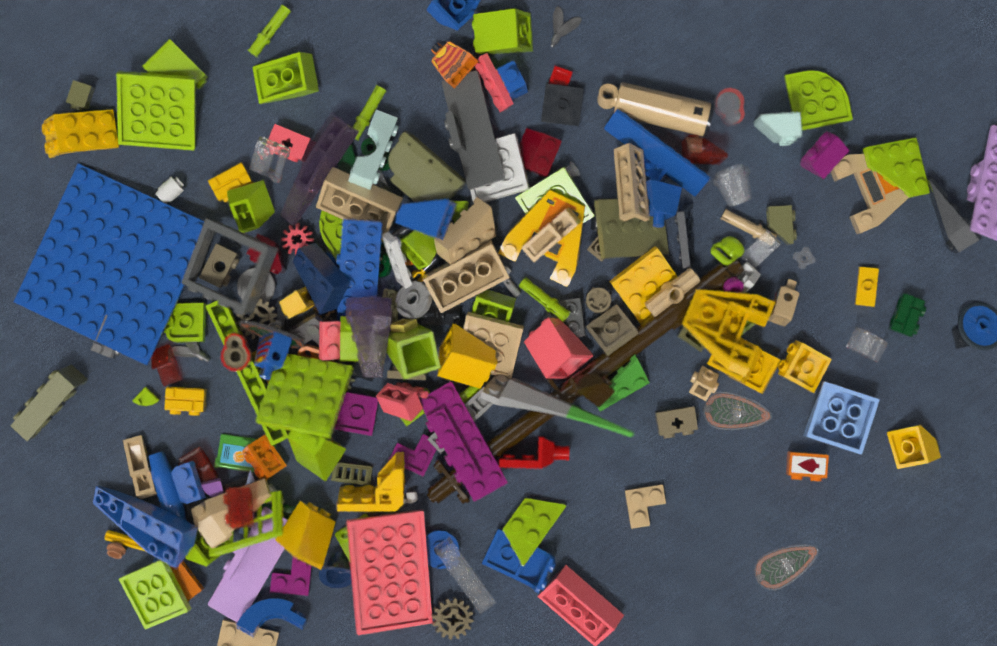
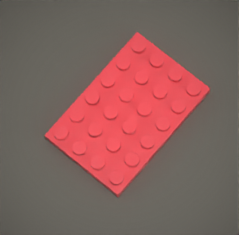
M415 510L347 520L356 634L363 635L432 624L424 511Z

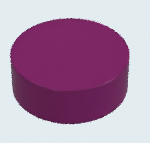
M737 277L729 278L723 286L724 292L741 293L744 288L742 281Z

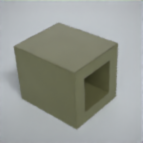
M73 80L66 102L71 104L70 108L82 111V108L88 110L95 88Z

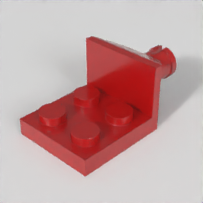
M538 436V459H534V455H523L522 458H515L514 454H503V458H499V467L542 469L554 463V460L569 461V446H557L547 438Z

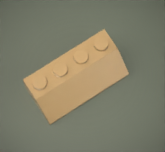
M332 167L324 180L316 208L341 219L381 221V235L389 232L403 198L373 184L369 190L348 182L350 174Z
M491 240L453 264L447 262L423 275V281L441 313L510 278Z

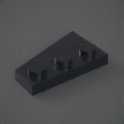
M685 202L675 215V224L678 225L679 230L677 232V242L681 247L679 260L682 262L683 268H691L695 263L694 238L690 236L694 226V219L690 218V209H693V202Z

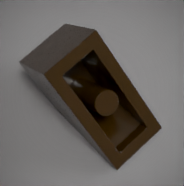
M596 372L569 379L576 392L599 408L616 392L611 386L612 381L606 375L602 377Z

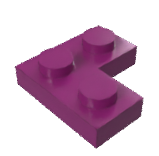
M423 434L415 451L397 442L389 460L396 452H404V467L424 477L437 449L428 441L429 436Z
M293 556L291 574L272 572L270 592L309 596L312 565Z

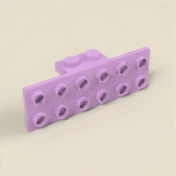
M992 125L989 131L984 160L973 165L971 169V180L967 187V200L975 202L970 230L997 240V126Z
M264 507L262 510V516L272 513V510ZM283 517V527H284V525L286 524V522H287V520H288V519H286V518H284V517ZM272 518L262 521V533L273 530ZM258 522L253 525L248 538L258 535ZM276 538L233 551L235 556L232 560L228 559L223 568L226 570L223 575L224 577L208 602V606L238 622L242 614L254 602L285 548L275 540Z

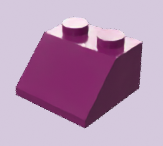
M826 131L813 147L807 151L801 159L800 165L811 173L825 179L848 153L849 149L836 135Z

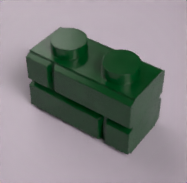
M901 293L888 330L906 337H912L913 334L916 335L920 324H917L919 317L924 316L927 308L924 306L926 301L906 293Z

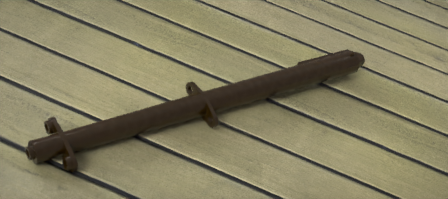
M737 259L729 265L722 266L720 263L699 278L700 282L686 292L679 303H672L656 317L651 315L636 327L639 334L607 356L603 352L572 377L595 372L602 377L604 375L608 377L628 362L633 355L639 354L671 329L675 330L681 326L696 289L724 292V283L729 278L738 277L744 271L743 267ZM547 379L554 388V391L550 394L571 404L582 396L576 392L569 379L559 387L556 386L552 379ZM528 410L486 444L494 458L497 459L555 415ZM437 459L433 466L439 474L443 472L444 476L427 488L429 491L427 493L428 498L432 503L437 502L439 504L457 490L458 494L456 496L461 503L468 504L470 499L460 487L463 482L459 483L454 475L457 472L454 468L449 472L442 462Z

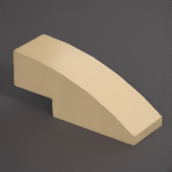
M568 207L528 241L522 249L535 262L580 224L581 221Z
M142 435L123 440L136 496L139 499H144L157 495L151 476L149 456Z

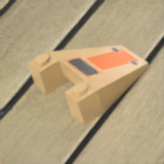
M864 154L844 156L831 171L834 182L854 174L868 207L867 210L850 216L856 234L879 226L909 198L900 188L894 187L884 180L882 175L867 168Z

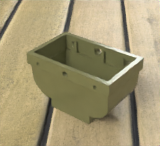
M404 132L400 136V141L389 155V166L394 173L390 181L416 203L450 200L467 184L460 174L411 132Z

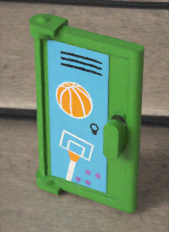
M221 433L218 455L214 463L215 467L247 472L251 470V472H254L252 465L244 459L242 450L257 439Z

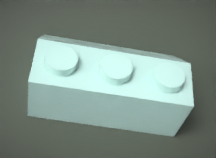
M800 113L760 115L754 121V126L773 143H779V146H790L802 136Z

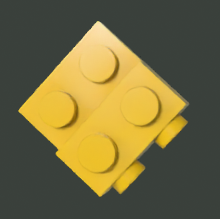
M795 340L787 348L788 355L786 359L779 363L778 374L814 393L832 359Z

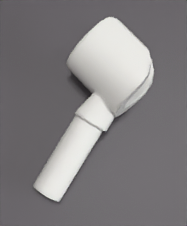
M407 492V499H404L403 504L416 502L417 492Z

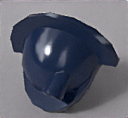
M338 551L331 555L327 561V566H323L320 569V581L330 588H343L352 584L350 561L342 552Z

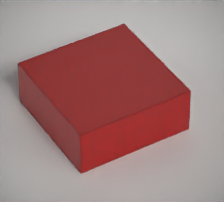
M554 66L549 84L568 86L573 72Z

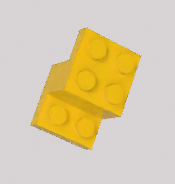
M741 337L738 345L756 352L746 377L727 370L711 355L707 363L708 365L761 394L764 393L781 361Z

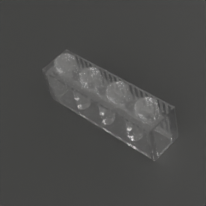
M450 537L434 547L440 559L480 614L496 603Z

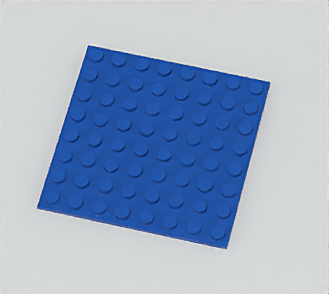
M77 164L15 297L14 303L96 341L105 315H108L96 342L148 366L185 286L181 282L204 221L83 165Z

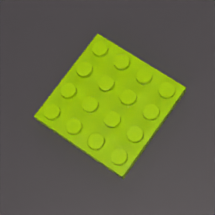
M118 71V145L195 151L196 77Z
M287 354L282 368L272 372L256 418L257 424L331 438L353 367Z

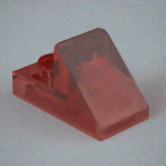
M170 344L155 349L151 358L152 370L157 369L163 387L183 380Z

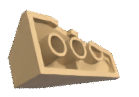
M261 479L207 499L191 509L196 527H198V530L212 549L228 540L233 535L231 532L238 525L242 526L245 523L244 519L251 512H255L271 496L267 480Z

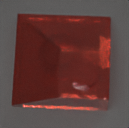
M688 135L682 141V157L688 159L692 164L720 165L728 158L727 152L706 138H699V135Z

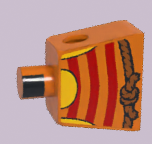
M450 41L444 46L436 43L431 49L435 54L431 62L445 81L454 89L479 62L469 52Z

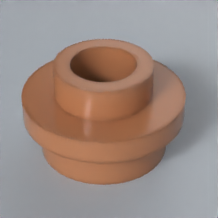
M113 542L107 546V554L112 558L120 559L126 553V549L119 542Z

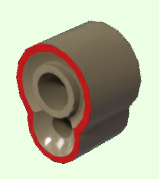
M230 334L224 340V348L221 352L222 363L231 371L245 370L252 362V351L248 346L247 339L243 335Z

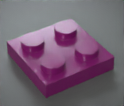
M346 392L334 429L372 436L378 399L376 397Z

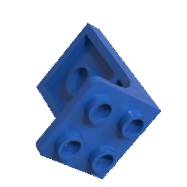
M498 528L482 564L522 582L538 593L540 589L544 590L548 581L546 575L548 572L552 573L556 560H554V554L537 547L523 567L503 530Z

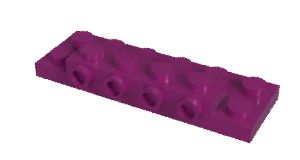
M452 382L428 394L426 399H419L428 419L425 423L429 431L436 433L438 438L435 441L440 450L444 448L447 455L444 457L448 465L454 466L457 471L454 473L459 483L463 482L474 502L508 483Z

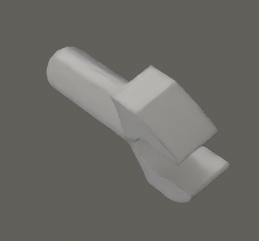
M505 266V269L509 275V273L512 271L508 266ZM510 278L503 281L514 297L520 295V291Z

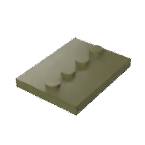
M618 199L594 201L601 259L643 256L654 246L659 249L662 255L669 254L665 223L664 227H654L652 216H649L650 220L647 221L636 217L623 221L619 215Z

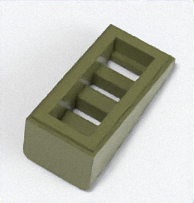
M338 462L332 471L331 481L370 485L373 467ZM339 467H343L342 477H338ZM347 468H351L349 478H346ZM355 469H358L357 480L353 479ZM362 470H366L365 481L361 480Z

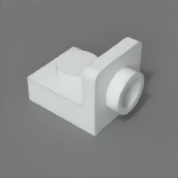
M749 262L742 265L744 271L738 276L744 285L741 292L743 294L754 286L761 275Z

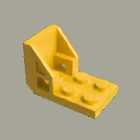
M396 452L378 472L376 487L371 485L363 487L346 485L340 487L337 511H396L403 505L405 491L404 452Z

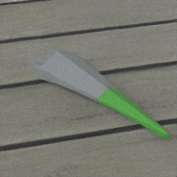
M503 375L494 376L481 393L480 398L499 406L522 408L563 416L629 437H633L634 434L630 430L516 378L507 379Z

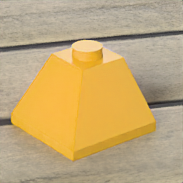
M921 425L887 432L897 469L926 464L941 458L936 439Z

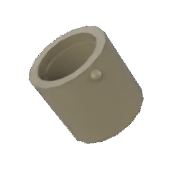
M593 287L586 295L585 303L591 312L603 314V311L607 310L610 306L611 296L605 289Z

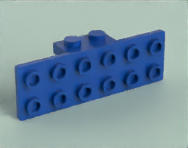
M619 109L614 112L604 127V130L623 144L630 143L643 150L646 181L650 179L660 181L666 175L693 196H697L709 181L710 177L703 170L698 169L688 159L683 158L672 147L667 146L657 136L651 134L641 124L636 123Z
M343 219L341 254H337L336 265H340V271L350 281V284L337 308V320L340 321V325L341 316H360L375 325L381 221Z

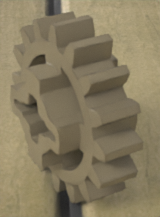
M260 297L254 313L246 317L245 313L244 315L237 313L236 316L241 319L236 323L250 324L263 328V323L270 320L269 325L265 329L274 331L276 328L273 324H277V320L274 319L277 313H273L275 306L269 307L270 301L268 300L263 303V299ZM259 306L265 308L268 312L261 311ZM255 314H258V317H263L259 323L252 319ZM243 326L239 329L240 331L246 330V337L249 334H252V339H255V333L249 331Z
M453 597L452 601L445 598L446 603L443 604L439 601L440 607L433 608L436 614H432L431 617L436 620L432 622V625L438 626L435 631L437 633L441 632L443 638L448 635L449 640H452L453 635H455L459 639L460 633L464 636L466 635L465 629L471 630L468 624L474 621L469 617L473 615V612L467 611L470 606L468 604L463 606L464 601L462 599L457 602L456 597ZM458 607L463 610L464 615L458 614ZM454 614L456 619H453V621L450 622L448 618H452V615ZM440 621L447 624V630L441 626Z

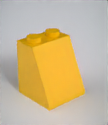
M453 324L439 347L438 359L440 369H438L437 376L481 389L484 382L488 381L490 372L495 370L497 366V359H495L496 351L460 326Z
M300 501L283 527L284 534L276 537L275 540L295 558L318 569H322L335 521L330 518L331 514L325 509L321 508L319 511L318 507L313 503L308 502L306 504Z

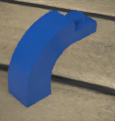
M273 598L259 601L250 606L242 614L236 626L238 630L254 638L261 625L270 619H283L302 630L307 623L304 618L305 615L296 610L292 612L294 608L292 602Z

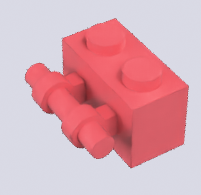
M398 382L396 385L387 383L376 397L383 412L412 421L423 409L419 399H426L428 392L424 391L421 387H412L409 383Z

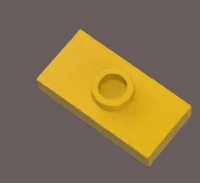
M859 267L855 305L875 307L879 269Z

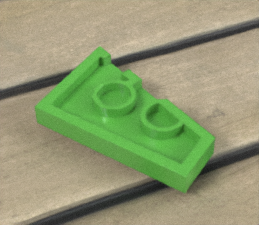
M635 355L630 358L631 362L625 368L621 367L617 370L618 374L611 380V386L616 392L600 408L597 407L599 411L606 409L650 383Z

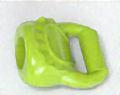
M732 236L724 237L720 242L713 244L710 249L711 254L723 265L735 262L745 252L742 243ZM717 248L723 251L730 258V260L724 254H722Z

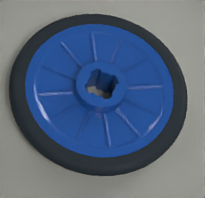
M980 302L971 303L964 307L958 318V329L964 341L978 350H991L997 347V311L990 305Z

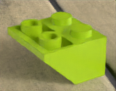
M264 180L227 191L231 211L239 231L243 233L259 229L275 212Z

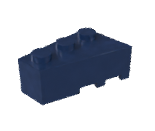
M317 243L298 248L293 263L318 312L323 314L337 309L350 281Z

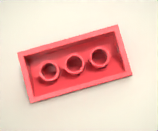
M567 565L553 577L537 596L594 646H597L612 633L624 616Z

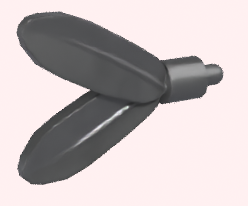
M556 7L553 12L554 35L551 39V47L553 48L555 44H558L561 37L576 29L581 23V18H572L563 25V12L560 7Z
M185 342L187 347L175 346L169 349V352L174 356L197 357L201 361H210L206 357L207 355L200 351L197 342Z

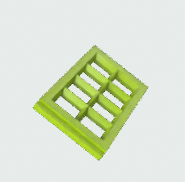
M271 492V496L264 502L272 501L271 514L262 516L261 505L258 508V518L248 521L247 516L244 519L245 523L235 528L244 527L243 540L234 542L233 530L231 532L233 535L229 538V544L221 547L218 545L213 549L209 546V556H220L284 534L282 492ZM272 518L273 530L262 533V521ZM258 522V535L248 538V525Z

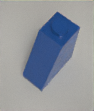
M449 200L402 204L397 212L395 223L443 240L456 203Z

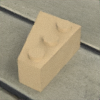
M478 197L473 200L475 204L468 211L463 210L460 213L461 217L454 224L452 222L449 224L443 240L434 239L437 254L449 264H453L496 237L492 208Z

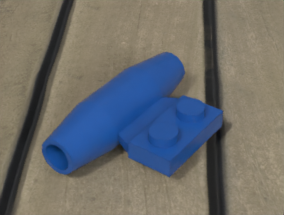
M163 451L150 455L151 476L161 508L187 521L184 503L188 504L206 498L194 461L172 469Z

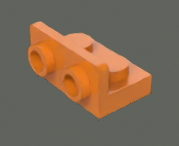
M263 435L242 450L244 459L252 465L254 473L259 479L268 480L287 466L274 446H271L266 435Z

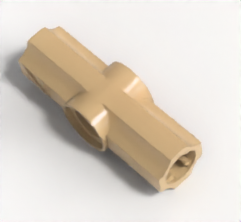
M688 268L673 281L664 283L661 290L644 304L652 315L656 317L672 303H679L683 299L684 294L697 285L700 279L691 268ZM675 289V292L670 295V292Z

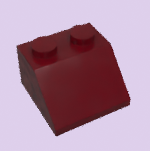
M526 128L519 144L525 170L546 178L562 141Z

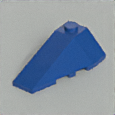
M433 0L428 6L427 11L439 24L459 30L472 18L480 0Z

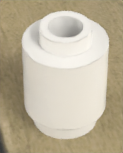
M170 177L157 188L158 191L155 194L163 203H171L184 191L182 188L184 184L178 177Z

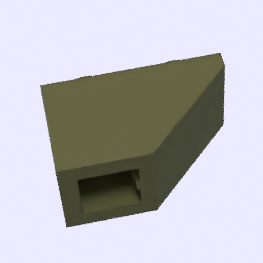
M792 205L767 207V227L787 245L794 244L797 234L796 229H793L795 210H792Z

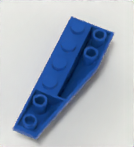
M96 486L93 504L146 552L175 568L180 565L194 546L198 527L151 503L109 488Z

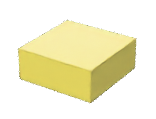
M401 319L390 324L391 332L405 333L418 327L417 319Z

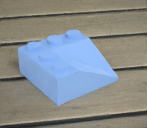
M824 381L809 416L803 436L862 455L880 399Z

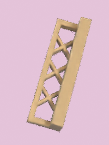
M627 143L614 149L620 219L627 221L636 217L647 221L650 219L643 150Z

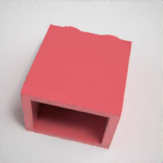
M558 318L543 320L541 326L529 333V337L524 341L546 379H568L594 356L564 322Z

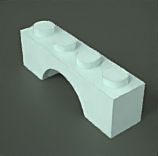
M379 110L375 111L367 134L375 142L376 151L366 157H357L348 182L369 190L373 183L377 184L380 173L377 172L378 168H383L386 161L384 153L385 151L389 153L393 143L389 140L391 136L395 137L399 127L396 125L397 117Z

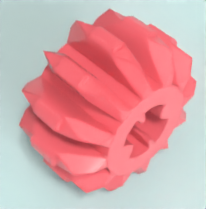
M299 223L296 224V230H294L292 225H289L288 227L291 232L289 233L284 230L283 233L287 235V238H281V241L288 242L282 247L284 249L290 247L288 250L289 254H292L295 249V255L298 248L307 246L308 242H314L313 238H308L313 234L312 231L306 232L307 226L305 225L300 231ZM301 235L300 239L302 242L295 245L293 243L295 242L293 240L294 236L299 237Z

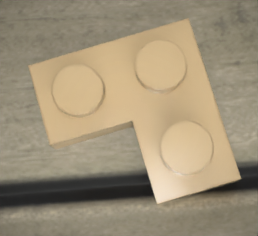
M663 484L625 490L631 529L650 526L647 507L666 504Z

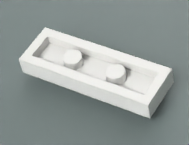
M387 232L381 236L396 281L406 289L412 285L410 280L411 273L405 265L406 258L400 250L401 242L396 236L394 237Z

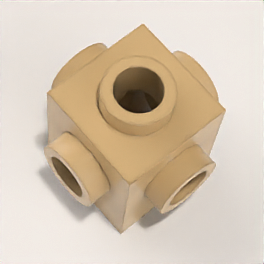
M702 366L699 372L695 371L690 379L692 386L689 393L706 401L710 394L715 393L719 386L717 382L719 374Z

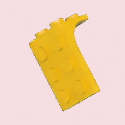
M113 110L53 114L44 120L42 124V133L46 137L45 152L49 158L74 152L116 149L119 147Z

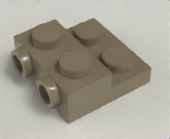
M617 304L586 326L591 336L607 356L639 334Z

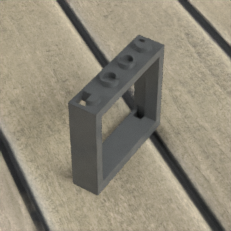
M205 219L181 283L188 286L187 289L195 293L199 291L203 293V297L206 299H215L223 307L229 308L230 306L234 308L235 313L244 315V313L253 314L278 248L217 220ZM215 231L261 252L242 303L196 282Z

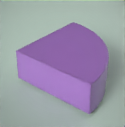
M220 478L201 482L203 490L209 496L216 497L224 494Z

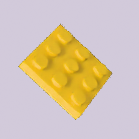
M654 246L609 282L641 324L652 315L644 303L657 294L664 283L676 279L677 275L659 249ZM675 289L670 292V295L675 292Z

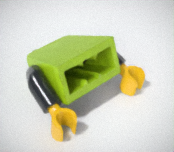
M402 226L391 234L400 240V250L418 268V270L412 272L411 276L415 278L417 274H421L417 281L423 282V275L428 273L439 261L434 241L435 237Z

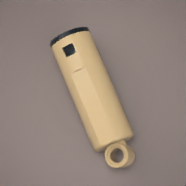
M625 82L620 84L619 90L612 84H604L601 86L597 98L600 107L604 109L615 107L614 112L619 109L632 120L703 137L708 135L715 103ZM608 94L612 98H605L603 95Z

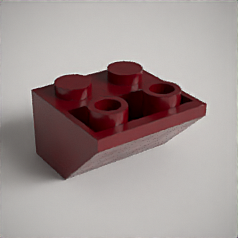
M257 233L256 239L278 248L270 271L277 275L279 272L285 273L286 268L279 244ZM249 247L246 254L250 255L249 260L257 263L261 252Z

